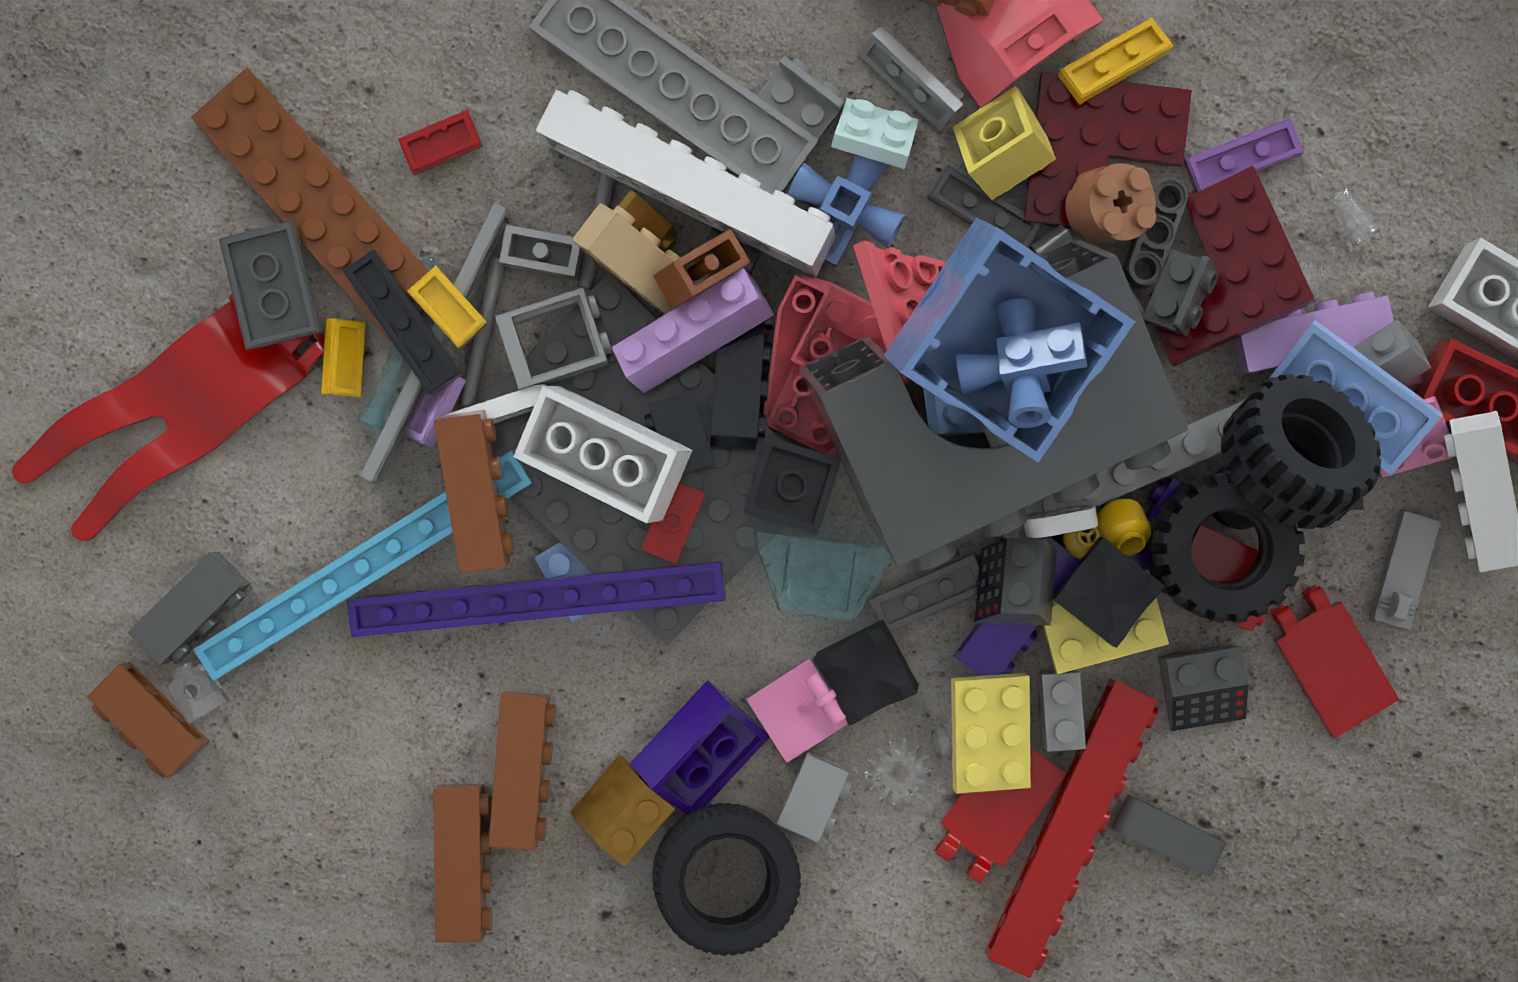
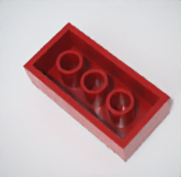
M1454 339L1437 342L1428 360L1431 368L1422 373L1423 383L1417 384L1414 393L1422 399L1436 397L1449 432H1452L1449 420L1497 411L1502 427L1507 459L1518 464V370Z

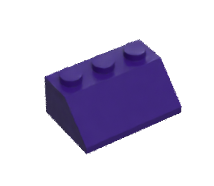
M707 680L630 764L654 792L688 815L692 810H697L702 806L705 807L770 736L735 702Z

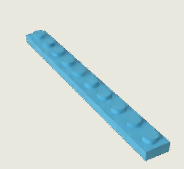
M514 450L500 457L502 479L497 480L499 495L505 494L507 499L534 482L523 463L513 457L515 454ZM446 492L194 648L193 651L211 679L215 681L453 533Z

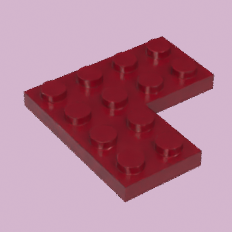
M1042 72L1040 75L1035 117L1049 139L1056 160L1028 177L1023 223H1041L1045 226L1053 227L1062 225L1065 228L1072 229L1067 219L1065 208L1068 191L1072 190L1077 181L1075 179L1083 172L1107 166L1108 158L1181 167L1184 163L1192 90L1120 81L1079 105L1057 73Z
M1254 165L1187 197L1186 207L1209 258L1217 266L1218 279L1212 292H1206L1201 303L1203 308L1201 319L1196 328H1190L1187 337L1155 326L1173 367L1316 302ZM1153 292L1142 297L1146 307Z

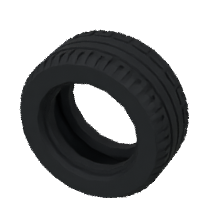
M716 803L714 805L709 804L707 807L702 806L697 810L690 811V814H685L680 820L676 821L675 825L671 826L667 834L664 835L663 841L660 842L652 869L655 898L663 918L672 931L689 946L692 945L695 949H700L705 953L711 952L712 955L721 954L722 956H727V954L731 956L739 953L746 954V951L752 952L755 948L763 947V944H768L773 937L778 936V932L785 928V924H788L791 920L790 916L794 914V908L798 904L797 898L800 896L799 889L801 888L798 858L790 841L778 826L755 809L731 803ZM727 837L745 840L756 847L764 857L767 871L764 891L755 905L741 915L728 918L707 916L693 907L686 896L684 880L687 865L696 851L711 841Z

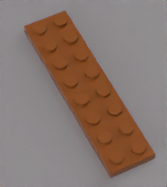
M246 67L191 116L194 122L283 222L291 220L296 222L302 244L390 342L389 336L344 274V269L375 249L422 315L425 312L407 291L429 270L250 69Z

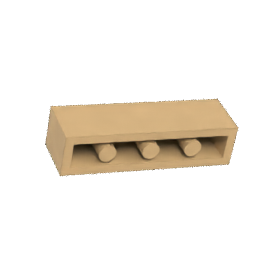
M599 203L573 237L572 241L661 314L665 315L674 310L653 275L681 257L670 249L666 253L659 249L658 246L661 240L644 227L639 232L632 226L636 219L617 205L612 210Z

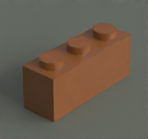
M131 662L119 664L87 696L94 704L92 706L94 713L105 722L111 721L120 730L119 737L133 749L138 748L147 757L145 762L148 767L160 776L164 774L168 778L178 774L210 742Z

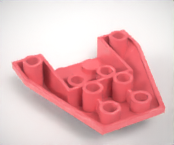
M994 0L989 16L976 13V16H967L956 11L954 6L944 3L936 6L958 79L980 109L1008 91L1016 80L1069 42L1073 44L1104 21L1089 0Z
M795 273L778 306L768 376L767 401H765L763 415H766V425L769 428L823 454L830 456L836 451L798 368L866 336H869L886 353L887 350L870 301L832 282ZM900 373L904 385L911 380Z

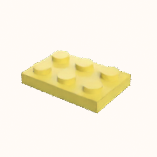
M1157 598L1146 608L1117 648L1103 640L1054 600L1051 626L1043 625L1056 674L1169 644Z
M1026 673L951 678L953 790L959 794L1031 788L1030 676Z

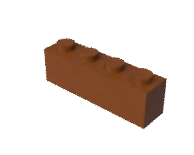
M485 410L439 416L434 420L459 573L506 567L510 561V556L515 555V546L512 533H506L503 518L509 516L506 495H499L497 480L502 479V467L499 456L493 457L491 442L496 441L494 421L492 418L487 419Z
M509 691L501 694L488 847L534 851L538 846V840H545L547 818H541L540 815L541 803H548L550 780H543L544 766L551 765L553 742H546L548 727H554L556 704H550V695Z
M440 784L433 789L435 943L481 942L486 936V931L492 930V908H486V893H491L492 872L491 869L485 870V855L491 854V847H488L490 831L485 832V817L490 816L491 813L490 793L484 794V784Z

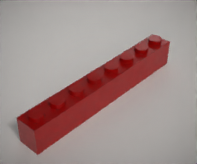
M1109 679L1085 731L1086 749H1078L1066 772L1067 775L1061 783L985 949V954L989 960L1028 978H1031L1034 969L1039 971L1042 968L1048 950L1044 949L1049 936H1056L1063 922L1064 916L1060 912L1066 900L1071 902L1078 890L1079 881L1076 880V877L1081 867H1087L1094 855L1095 846L1092 845V842L1097 832L1102 833L1110 820L1111 812L1108 811L1113 797L1118 798L1125 787L1127 777L1123 775L1129 762L1135 763L1143 746V743L1139 742L1145 728L1150 729L1155 722L1158 714V708L1155 707L1157 699L1114 679Z

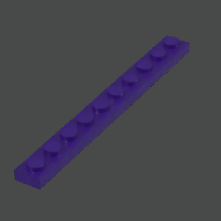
M722 561L354 597L347 599L351 637L719 602L726 600Z

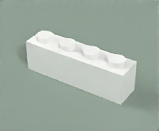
M1494 411L1449 420L1452 434L1444 435L1448 457H1457L1459 468L1451 469L1455 492H1464L1465 503H1459L1458 507L1462 526L1470 525L1472 536L1465 537L1469 560L1477 559L1480 572L1518 566V512L1498 412Z

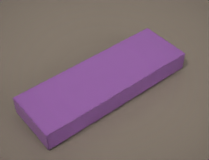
M1289 118L1184 159V164L1195 193L1253 165L1256 171L1259 172L1304 154V150L1292 119Z

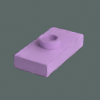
M459 377L433 396H430L426 389H424L404 430V434L433 448L437 441L434 420L439 416L452 413L455 402L466 380Z

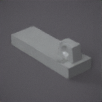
M882 26L872 33L858 55L937 130L941 131L963 106V103L960 101L964 95L963 91L961 92L950 79L941 83Z
M1400 511L1371 612V620L1411 630L1441 521L1407 511Z

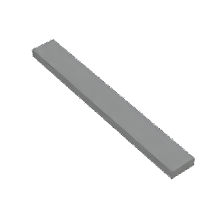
M497 203L493 204L454 283V286L468 301H470L511 217L510 212ZM435 323L432 331L446 349L451 339ZM411 371L360 474V477L371 482H381L425 389L413 371Z

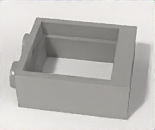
M579 288L495 316L519 390L539 384H552L609 365L606 355L613 353L606 331L598 333L594 319L601 317L594 295L586 297L584 289ZM579 305L596 356L532 376L516 325Z

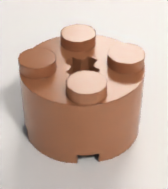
M1116 163L1088 170L1075 179L1077 181L1072 190L1068 191L1065 208L1069 224L1076 233L1080 232L1081 235L1088 239L1085 241L1091 244L1105 245L1131 240L1142 235L1155 224V193L1148 172L1141 167H1135L1126 163Z

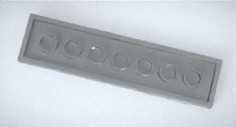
M547 0L529 26L530 31L708 157L724 164L727 167L726 169L732 174L739 177L740 173L756 179L761 183L759 188L772 195L775 190L784 192L819 142V139L622 0Z

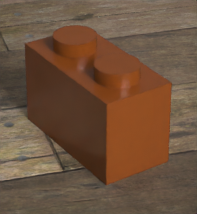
M729 229L654 274L653 277L672 309L746 266L750 263V260L732 230Z

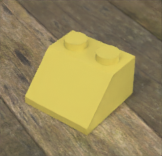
M1014 86L953 126L968 174L991 200L1009 191L1018 183L1056 160L1046 133L1017 86Z

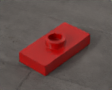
M468 110L398 138L414 176L483 147Z
M678 483L663 521L651 523L641 550L677 564L706 493Z

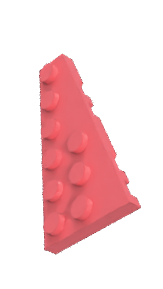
M862 241L853 245L881 331L883 343L886 350H888L946 261L923 255L911 257L901 254L899 249L889 247L884 250L876 248L872 242Z

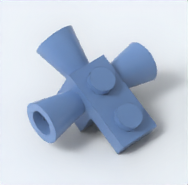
M854 154L847 180L837 175L833 184L829 183L806 163H803L798 170L787 195L797 200L821 206L820 211L830 216L829 222L834 226L836 238L824 260L825 262L835 267L838 266L859 226L886 248H889L903 224L905 215L872 206V194L869 192V189L889 167V164Z
M1024 298L1007 300L996 309V314L1005 336L996 338L998 354H957L956 361L959 381L964 395L1003 380L1010 398L1009 423L1019 428H1033L1045 424L1051 418V413L1043 394L1051 391L1049 374L1088 366L1083 330L1080 322L1035 331L1038 307L1034 301Z

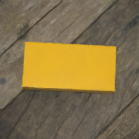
M436 265L407 291L459 349L488 324Z
M336 318L326 319L321 394L361 397L366 322Z

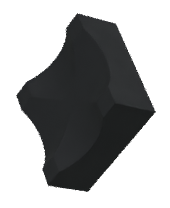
M1098 537L1051 599L1111 646L1117 648L1138 618L1161 593L1165 585L1134 563L1104 537Z
M884 619L818 651L813 659L830 688L836 693V699L842 712L846 715L845 719L849 726L890 704L917 694L919 684Z

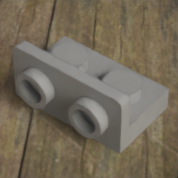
M784 56L779 62L777 70L757 96L811 135L820 139L843 110L844 101L840 99L842 93L831 83L824 81L821 84L810 76L812 70L798 58H794L791 61Z

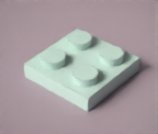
M847 98L831 147L905 169L919 119L912 118L903 111H889L876 107L866 100Z

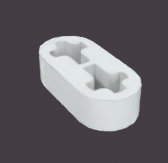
M1079 505L1028 515V520L1024 523L1027 538L1054 536L1098 526L1095 505Z

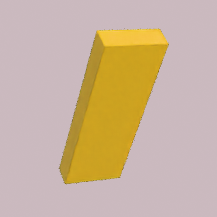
M1150 18L1060 69L1058 77L1080 105L1171 53L1174 45L1154 19Z

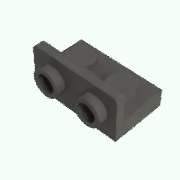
M1172 249L1142 316L1144 322L1187 337L1190 328H1196L1203 312L1201 303L1206 292L1211 293L1216 285L1218 271H1216L1217 266L1213 260L1204 255L1202 258H1198Z

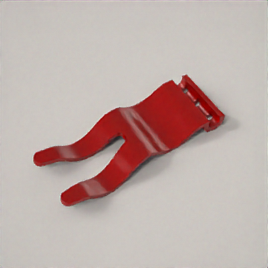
M231 293L227 304L183 334L139 374L123 384L84 402L57 420L14 464L12 468L13 477L20 483H31L74 451L104 435L155 416L164 418L168 429L122 463L72 524V535L77 540L89 541L128 502L143 490L215 450L261 410L302 382L314 370V364L324 355L325 336L322 333L258 349L246 350ZM313 337L316 342L301 356L297 352L298 348L307 339Z

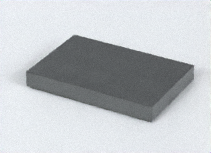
M291 220L219 238L246 350L258 349L322 333L295 221Z

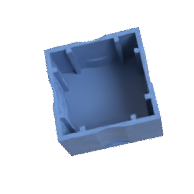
M976 217L884 354V357L900 373L949 405L969 412L990 432L1039 463L1072 415L1083 390L1103 370L1136 321L1089 289L1056 272L1048 261L1001 229ZM1016 298L1029 299L1037 304L1035 331L1080 322L1083 330L1088 366L1049 374L1051 391L1043 394L1050 410L1051 418L1045 424L1033 428H1019L1009 423L1010 398L1003 380L964 395L957 370V354H998L996 338L1005 336L999 323L996 309L1001 303Z

